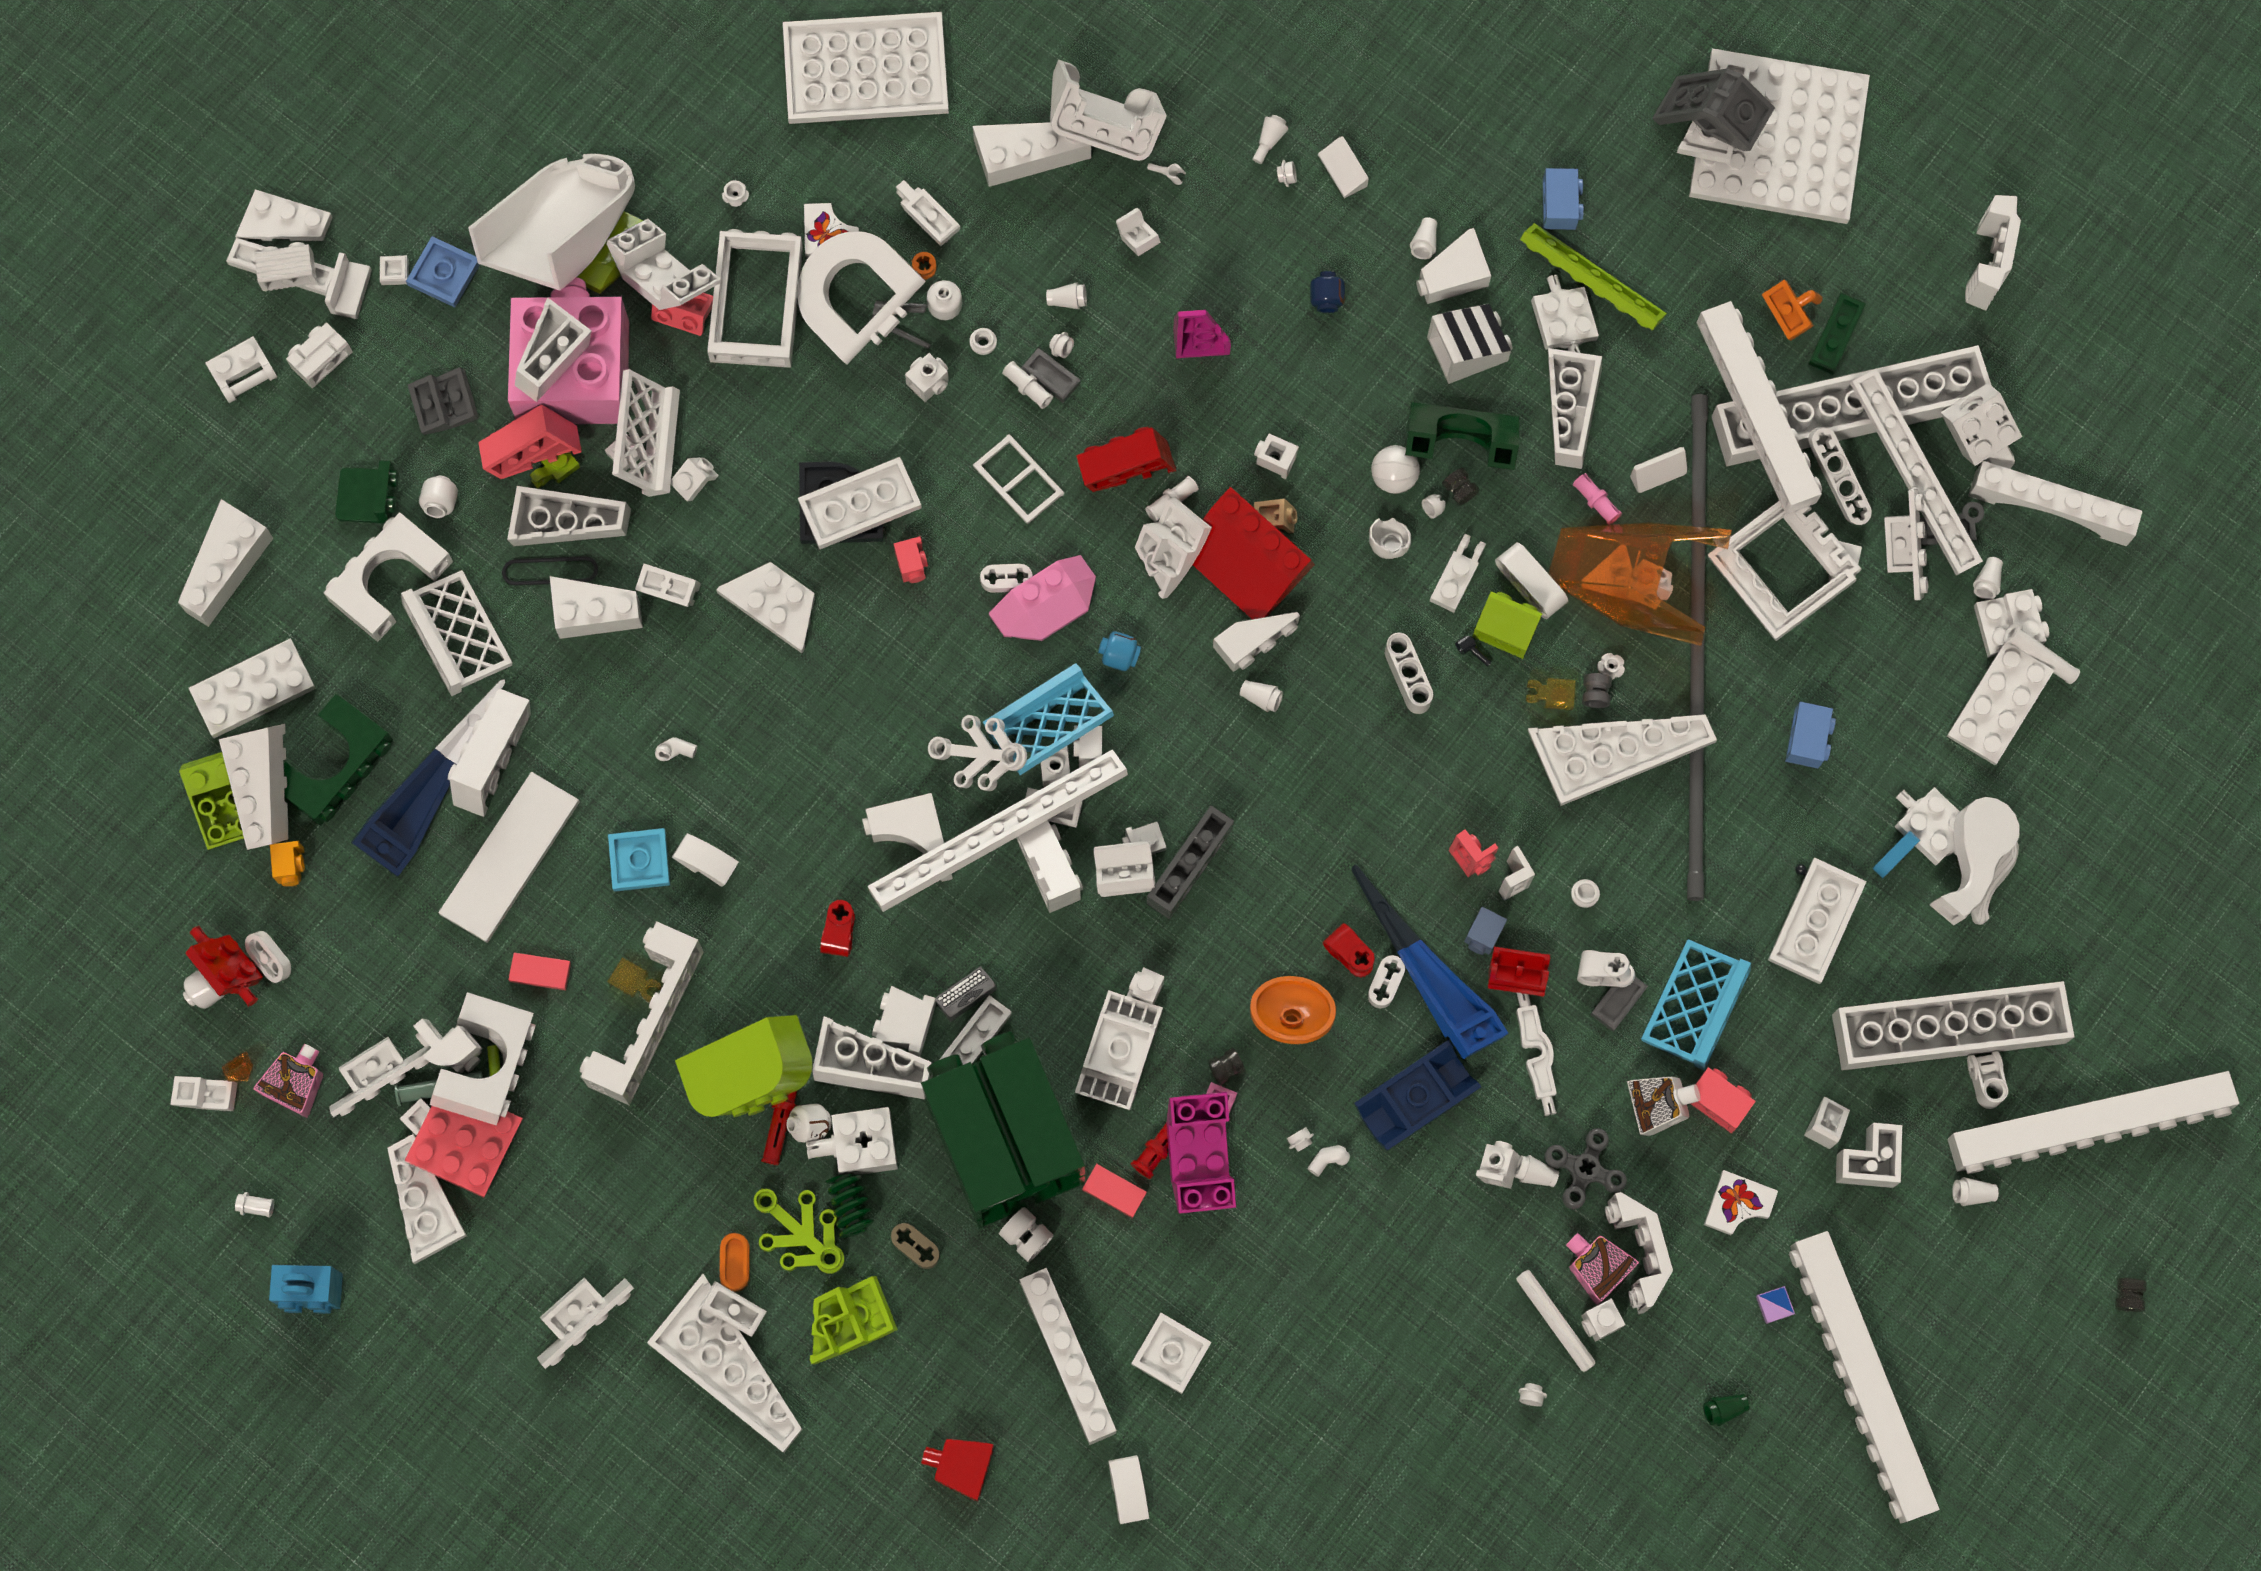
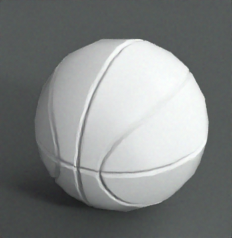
M1398 445L1386 447L1379 451L1373 459L1371 466L1373 480L1379 488L1393 494L1403 493L1412 488L1419 478L1420 466L1418 459L1414 456L1405 455V447Z

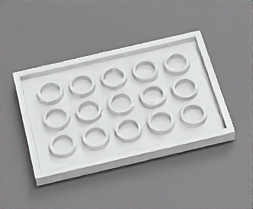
M942 12L783 22L789 124L949 113Z

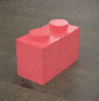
M1708 1067L1696 1082L1701 1099L1690 1104L1732 1133L1756 1101L1751 1098L1752 1094L1739 1085L1735 1087L1728 1082V1077L1718 1069L1711 1070Z

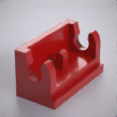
M1494 947L1489 966L1488 989L1544 997L1549 976L1550 955Z

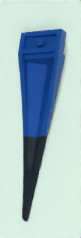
M1354 865L1351 868L1364 894L1444 1037L1450 1038L1461 1057L1465 1059L1509 1034L1495 1011L1426 946L1389 905L1361 869Z

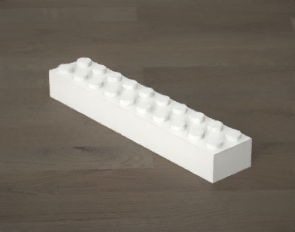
M1979 345L1877 368L1907 425L1943 417L1940 412L1985 384L1991 385ZM1872 370L1776 391V398L1779 404H1783L1788 414L1787 421L1791 429L1794 428L1798 434L1800 449L1810 447L1808 442L1809 434L1818 427L1831 429L1838 441L1877 432L1850 384L1851 381ZM1734 402L1717 405L1711 417L1726 466L1760 459ZM1820 433V439L1816 442L1817 444H1825L1828 436Z

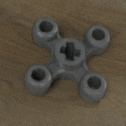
M1595 1128L1588 1132L1585 1138L1586 1149L1581 1155H1571L1563 1146L1557 1144L1550 1146L1545 1152L1544 1159L1548 1166L1555 1169L1565 1168L1572 1175V1184L1562 1195L1563 1204L1568 1209L1576 1210L1584 1205L1586 1200L1585 1189L1590 1183H1600L1608 1192L1614 1194L1624 1190L1627 1185L1626 1175L1622 1171L1604 1169L1599 1163V1154L1609 1143L1608 1134L1603 1129ZM1593 1136H1598L1601 1139V1144H1596L1593 1141ZM1552 1153H1558L1560 1160H1554ZM1583 1163H1585V1167L1590 1165L1592 1168L1588 1175L1586 1171L1581 1173L1579 1170ZM1612 1177L1619 1180L1618 1186L1611 1183ZM1570 1194L1577 1195L1578 1202L1571 1201Z

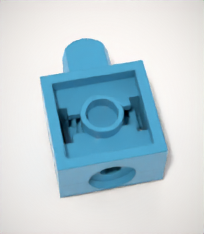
M272 1265L269 1301L278 1305V1309H284V1312L302 1313V1308L313 1310L314 1313H331V1308L340 1309L343 1274L331 1266Z

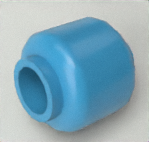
M1113 631L1108 639L1102 638L1098 653L1103 654L1102 662L1105 666L1127 671L1130 666L1135 667L1141 646L1137 645L1135 637Z

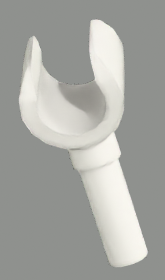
M1149 163L1147 167L1148 170L1167 175L1176 185L1182 184V181L1176 176L1179 173L1186 174L1178 164L1163 167Z

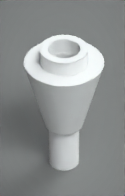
M1277 115L1265 117L1259 141L1260 145L1252 159L1253 161L1262 164L1268 151L1289 130L1285 125L1286 121Z

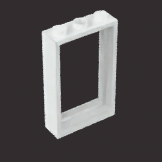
M738 229L720 231L716 275L721 279V283L714 286L708 342L710 362L791 368L798 304L797 288L801 274L803 253L801 236L793 233L773 235L765 231L743 233ZM731 248L790 252L781 346L722 342Z

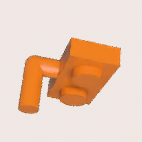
M1786 280L1781 281L1762 294L1784 334L1790 341L1813 327L1803 306L1810 302L1818 305L1823 300L1822 296L1813 290H1808L1801 296L1796 297Z

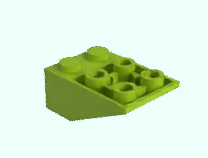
M222 752L182 764L179 773L207 850L243 839L244 836Z

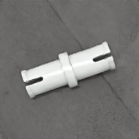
M1014 361L1004 368L1002 374L1019 388L1018 391L1022 395L1030 397L1041 409L1050 404L1053 395L1049 394L1037 383V378L1034 375L1029 376Z
M1187 476L1172 489H1166L1163 492V496L1150 506H1147L1145 510L1148 516L1156 522L1161 517L1167 499L1176 498L1182 502L1198 491L1199 488L1196 482L1190 476Z

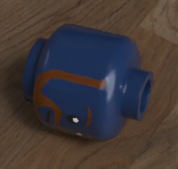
M1320 272L1319 277L1311 280V305L1316 307L1317 311L1321 313L1337 312L1338 308L1345 303V281L1337 277L1335 272Z

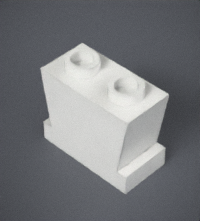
M891 986L890 992L883 995L880 1009L884 1010L882 1019L876 1020L872 1036L883 1041L886 1045L908 1049L909 1053L921 1057L936 1007V999L924 995L923 1000Z

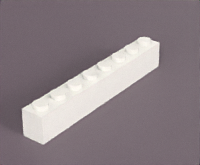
M1730 301L1701 312L1697 325L1785 513L1789 514L1816 504L1822 494V486L1819 479L1814 477L1810 470L1811 464L1808 455L1805 452L1802 453L1798 445L1799 437L1794 428L1791 429L1787 421L1788 414L1783 404H1779L1776 398L1777 392L1774 383L1767 379L1765 364L1760 356L1757 357L1753 349V338L1749 332L1746 333L1744 330L1742 315L1738 309L1734 308Z

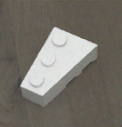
M548 297L519 363L515 378V386L536 402L588 348L592 332Z
M550 576L555 629L560 639L643 628L640 601L636 591Z
M1047 820L1016 837L1049 913L1081 900L1080 891L1083 890L1082 883L1078 875H1074L1070 867L1072 862L1067 850H1062L1058 842L1061 840L1055 824L1050 825Z

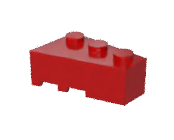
M1152 427L1139 428L1132 435L1112 438L1108 444L1100 447H1088L1084 450V453L1076 455L1084 485L1092 492L1126 484V479L1142 474L1143 479L1152 477L1151 472L1165 468H1167L1168 473L1176 471L1168 441Z

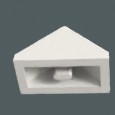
M1824 1096L1804 1136L1828 1149L1832 1148L1841 1138L1850 1110Z

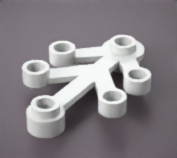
M972 715L965 716L962 719L961 725L963 730L970 734L978 747L955 745L949 739L943 737H934L928 745L929 755L934 759L946 760L950 756L976 758L963 771H958L955 774L954 783L960 788H969L973 783V777L989 762L995 760L1000 762L988 774H982L978 778L980 789L993 791L997 786V780L1008 770H1020L1027 761V752L1024 746L1010 741L1004 732V722L998 718L988 719L985 729L989 734L994 735L1002 750L993 749L980 729V719ZM973 720V726L969 728V722ZM996 722L997 729L994 731L993 724ZM944 745V746H945V749H944V752L942 753L941 749H942V746ZM1016 753V760L1013 761V755ZM965 775L966 781L962 784L961 779ZM987 778H989L990 783L986 787L985 781Z

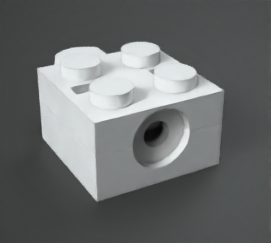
M1985 384L1940 412L1962 455L1974 466L1985 460L2008 469L2012 468L2015 460L2008 445L2020 439L2022 435L2001 394L1990 384Z

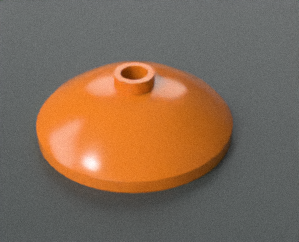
M1283 976L1263 983L1254 992L1250 1004V1014L1255 1026L1269 1038L1287 1044H1305L1320 1039L1330 1031L1335 1021L1336 1006L1330 993L1320 984L1303 977Z

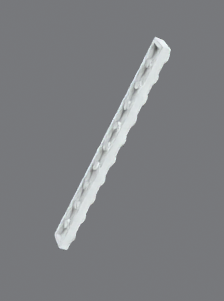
M1111 750L870 884L868 889L884 912L1128 775L1127 769L1115 752Z

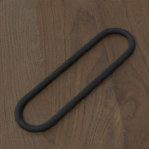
M586 556L514 559L504 565L502 576L505 582L510 585L550 584V580L511 581L506 575V570L511 564L586 560L594 565L592 576L584 579L569 580L590 582L598 574V564L594 559Z

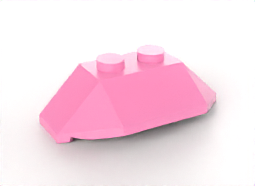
M1081 555L1058 560L1013 588L989 612V616L1004 637L1043 641L1088 612L1096 576Z

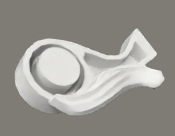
M1990 797L1976 799L1962 809L1955 819L1954 846L1962 874L1961 884L1957 891L1943 895L1930 903L1932 908L1953 925L1965 919L1970 913L1975 924H1984L1989 919L1988 907L1992 895L2016 864L2019 852V844L2017 842L2019 838V823L2015 813L2007 804Z

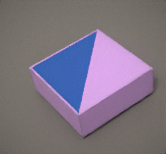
M1785 1286L1756 1296L1766 1324L1795 1314Z

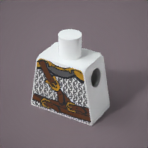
M1676 1077L1627 1081L1640 1135L1651 1136L1688 1119L1689 1111L1687 1104L1698 1102L1701 1099L1696 1084L1682 1087L1680 1078Z

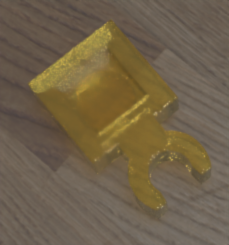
M1548 678L1546 685H1542L1537 680H1529L1527 687L1535 688L1537 694L1527 695L1526 701L1536 703L1542 699L1545 700V708L1573 710L1576 680Z
M623 957L607 981L610 985L631 997H634L636 992L639 991L643 999L649 1003L652 997L647 994V990L650 987H655L658 990L662 989L658 981L653 979L645 980L648 974L646 970Z

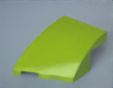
M871 1276L849 1288L837 1287L814 1299L813 1314L815 1319L812 1324L811 1334L814 1336L813 1354L810 1355L811 1364H817L898 1330L876 1276Z

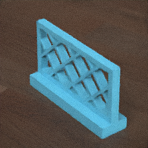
M1075 663L990 718H998L1004 722V732L1007 736L1018 734L1015 743L1021 744L1023 735L1036 736L1034 745L1021 744L1026 749V752H1032L1024 767L1017 771L1019 775H1022L1113 717L1114 714L1085 678L1081 668ZM1083 688L1087 690L1085 699L1073 698V695ZM1056 705H1064L1062 714L1049 713L1050 709ZM1070 705L1083 706L1081 716L1068 715ZM1089 707H1100L1103 710L1102 713L1095 717L1087 716ZM986 719L985 721H983L984 727H985V724H986V722H987L988 719ZM1034 719H1041L1039 729L1026 728L1029 722ZM1047 720L1060 721L1058 730H1045ZM996 722L993 724L994 731L997 729ZM1066 722L1079 723L1078 727L1072 732L1063 731ZM987 732L988 737L993 742V744H996L998 748L1002 750L998 742L996 741L994 735L989 734ZM1042 736L1055 737L1054 743L1050 746H1040ZM1016 753L1013 755V761L1016 760Z
M1688 939L1641 1041L1694 1063L1695 1067L1705 1071L1749 976L1751 963L1740 959V961ZM1690 949L1702 953L1705 962L1690 967L1687 961ZM1723 962L1732 966L1728 975L1716 979L1711 965ZM1683 964H1685L1686 969L1681 971ZM1708 967L1713 980L1697 985L1692 972ZM1689 974L1694 987L1678 992L1675 985L1676 979ZM1724 982L1722 988H1720L1719 983ZM1715 985L1719 994L1717 999L1705 1003L1700 990ZM1673 988L1675 994L1669 996ZM1696 992L1701 1005L1686 1010L1681 997ZM1677 999L1682 1012L1667 1017L1663 1009L1665 1003ZM1713 1006V1008H1712V1010H1711V1012H1710V1014H1709L1707 1008ZM1704 1010L1707 1018L1705 1025L1693 1029L1688 1015ZM1660 1013H1661L1662 1016H1663V1019L1658 1020V1018H1659V1016H1660ZM1685 1017L1689 1030L1674 1036L1669 1022ZM1666 1024L1671 1036L1661 1041L1650 1037L1654 1027ZM1701 1032L1699 1038L1697 1039L1695 1033ZM1692 1035L1696 1045L1690 1054L1680 1050L1676 1040ZM1673 1042L1675 1047L1669 1045L1668 1043Z

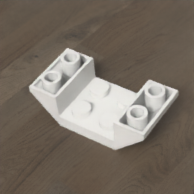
M649 219L607 240V246L623 280L659 310L680 306L721 283V279L705 265L701 264L689 270L665 250L666 233Z
M1622 1192L1615 1193L1607 1202L1608 1206L1605 1207L1609 1224L1613 1223L1615 1230L1633 1225L1638 1226V1229H1635L1636 1240L1639 1246L1644 1247L1646 1257L1643 1258L1644 1268L1647 1275L1651 1274L1649 1277L1638 1279L1631 1285L1632 1291L1628 1292L1632 1308H1637L1638 1314H1642L1654 1305L1673 1269L1657 1213Z

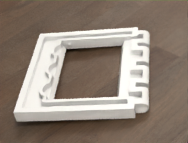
M1780 501L1708 554L1711 562L1775 641L1779 640L1855 583V575L1861 571V567L1850 554L1842 559L1839 558L1846 549L1833 533H1830L1825 538L1822 537L1829 528L1816 512L1805 517V514L1812 509L1811 506L1786 514ZM1782 518H1784L1833 578L1790 612H1787L1739 552V550Z

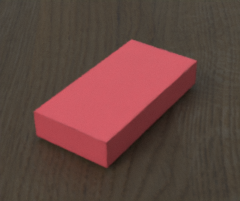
M514 953L508 980L512 983L566 990L571 962Z
M1098 1164L1094 1167L1082 1189L1131 1218L1134 1217L1147 1194L1143 1189Z

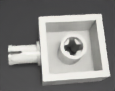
M889 1107L831 1115L834 1135H831L832 1138L806 1142L808 1159L834 1155V1158L837 1157L840 1175H861L898 1169ZM862 1137L872 1140L868 1142V1147L862 1148L861 1143H858L862 1141Z

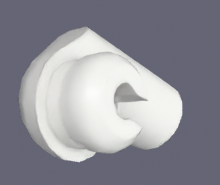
M673 737L657 746L655 756L660 761L670 760L679 754L693 759L698 745Z
M1340 1145L1322 1148L1307 1169L1319 1177L1329 1163L1336 1162L1342 1166L1347 1164L1350 1160V1154L1346 1151L1345 1147Z

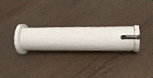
M2018 623L2011 625L2005 632L2003 637L2005 643H2012L2023 652L2054 670L2053 673L2065 680L2066 683L2072 684L2080 674L2078 668H2075L2021 630V626Z

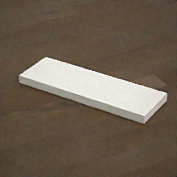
M531 772L442 906L439 914L488 943L580 803L579 799Z

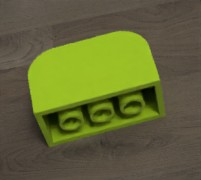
M797 1015L766 1017L675 1060L691 1105L697 1112L709 1117L724 1115L738 1117L747 1113L749 1116L758 1114L765 1110L764 1105L768 1103L776 1105L788 1100L787 1095L802 1088L807 1083L812 1072V1056Z

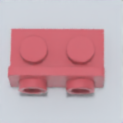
M702 293L680 306L659 310L652 304L651 319L701 336L704 332L705 320L712 310L713 296Z
M1465 829L1456 835L1448 851L1467 877H1470L1474 873L1479 876L1491 868V863L1496 859L1495 854L1499 847L1495 843L1482 852L1479 840L1473 834L1469 835Z

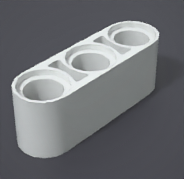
M1516 542L1495 559V563L1503 575L1530 605H1533L1538 609V612L1542 613L1541 617L1544 619H1548L1568 602V598L1561 587L1520 543Z
M1394 633L1387 640L1384 652L1386 660L1406 706L1411 712L1422 714L1431 705L1433 690L1410 638L1404 633ZM1400 644L1404 647L1405 651L1403 653H1396L1391 649V646ZM1411 669L1415 672L1416 676L1407 678L1402 674V670ZM1422 694L1426 697L1427 701L1418 703L1413 699V695Z

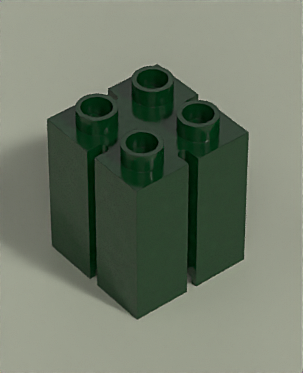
M1013 1032L1000 1034L984 1042L981 1045L984 1055L977 1063L971 1064L969 1062L963 1065L958 1054L932 1063L927 1067L930 1078L921 1082L926 1105L978 1229L1016 1214L1023 1207L1027 1209L1024 1200L1033 1196L1037 1205L1085 1184V1165L1032 1041L1028 1037L1017 1042Z

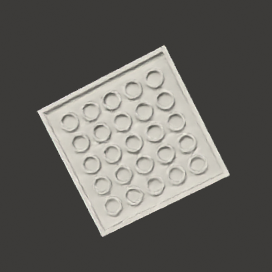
M1712 48L1708 71L1720 70L1725 59L1752 64L1748 81L1775 109L1751 151L1743 152L1734 147L1730 164L1695 157L1689 197L1848 224L1870 75Z

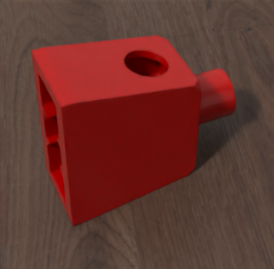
M946 1439L943 1451L926 1447L921 1464L937 1468L934 1479L936 1482L975 1501H979L994 1445Z

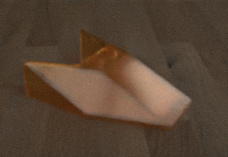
M1660 523L1561 528L1549 575L1562 590L1620 626L1702 646L1706 627L1661 600L1657 595L1658 586L1668 550L1673 541L1692 540L1728 549L1732 530Z

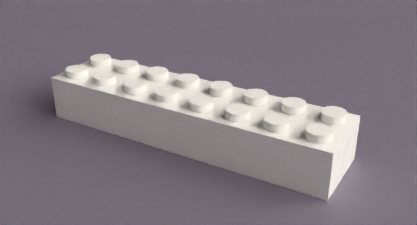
M2064 981L1838 1008L1832 1014L1841 1070L2066 1044L2074 1038Z

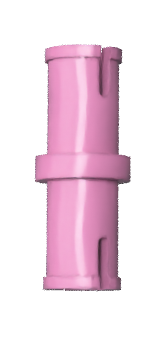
M1586 473L1574 481L1573 486L1588 500V506L1591 509L1595 508L1607 521L1608 525L1614 523L1622 515V512L1606 497L1607 493L1604 490H1600Z

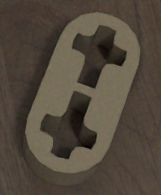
M901 1223L894 1227L891 1232V1239L893 1245L900 1252L923 1269H930L937 1265L940 1253L933 1242L910 1224ZM909 1230L911 1232L909 1237L915 1244L911 1246L905 1241L902 1244L898 1243L900 1238L897 1233L899 1231L905 1233ZM920 1246L925 1251L930 1248L933 1249L931 1254L934 1259L932 1261H920L922 1256L916 1248Z

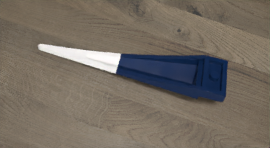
M500 680L371 814L351 841V844L395 876L400 875L415 855L450 785L448 774L454 764H458L464 743L466 741L470 742L476 721L478 719L482 720L488 699L495 696L498 688H503L505 680Z

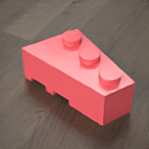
M542 404L478 442L483 469L500 479L533 469L534 463L548 459L549 463L557 461L558 455L570 451L574 455L582 452L577 425Z

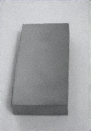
M1039 348L1021 367L1029 376L1034 375L1037 378L1038 384L1063 403L1081 383L1079 378Z
M1636 977L1627 987L1612 986L1593 1010L1591 1016L1614 1032L1648 986Z

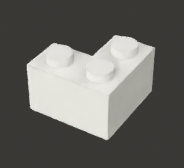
M1873 1123L1866 1128V1151L1843 1149L1837 1154L1836 1183L1894 1188L1901 1183L1902 1125Z

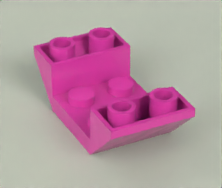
M1227 1092L1169 1098L1166 1124L1170 1175L1179 1214L1236 1208L1234 1179L1229 1175L1225 1124V1122L1229 1121Z

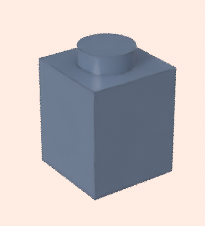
M1481 907L1464 942L1469 944L1468 948L1473 952L1489 955L1507 919Z

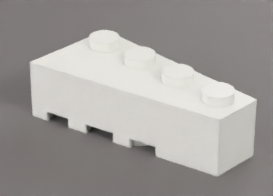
M221 499L178 601L187 614L206 626H210L273 540L268 529Z
M824 1016L812 1071L814 1081L925 1099L921 1082L930 1078L927 1067L932 1063L902 1049H895L886 1045L879 1039L860 1034L851 1027L837 1024L832 1019Z

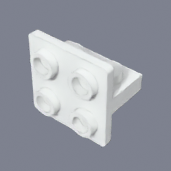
M1149 841L1094 847L1097 890L1101 897L1150 892L1152 888H1155L1156 882Z

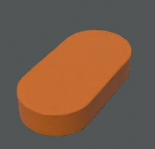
M731 1233L725 1236L720 1244V1282L731 1291L739 1292L746 1288L750 1279V1245L743 1235Z

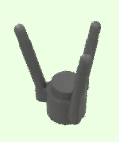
M876 300L872 318L888 301ZM905 303L902 308L906 312L924 313L927 305ZM896 327L891 331L927 349L931 347L929 343Z

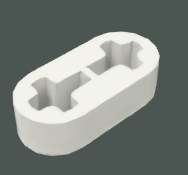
M1024 564L989 565L981 571V586L984 590L992 593L1010 592L1021 584L1015 579L1018 572H1023V576L1028 577L1023 579V582L1033 576L1032 571ZM991 573H995L996 578H1005L997 579L995 584H990V581L987 580Z
M1390 955L1381 961L1370 986L1368 1000L1376 1008H1386L1390 1005L1404 975L1405 965L1398 956ZM1391 963L1397 964L1396 969L1400 972H1394L1391 979L1388 980L1385 978L1388 969L1384 966H1390ZM1382 984L1387 985L1385 995L1389 996V998H1383L1381 1001L1376 1000L1377 995L1373 991H1379Z

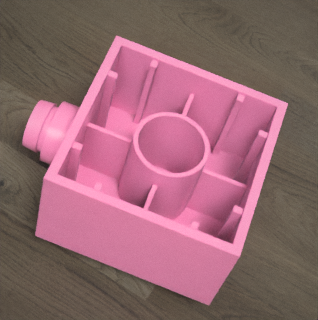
M577 277L563 289H555L551 292V297H548L592 332L588 348L537 402L515 386L517 368L532 337L547 298H511L508 403L515 419L520 418L542 404L573 424H618L623 370H628L629 319L622 297H590V294L586 291V282Z

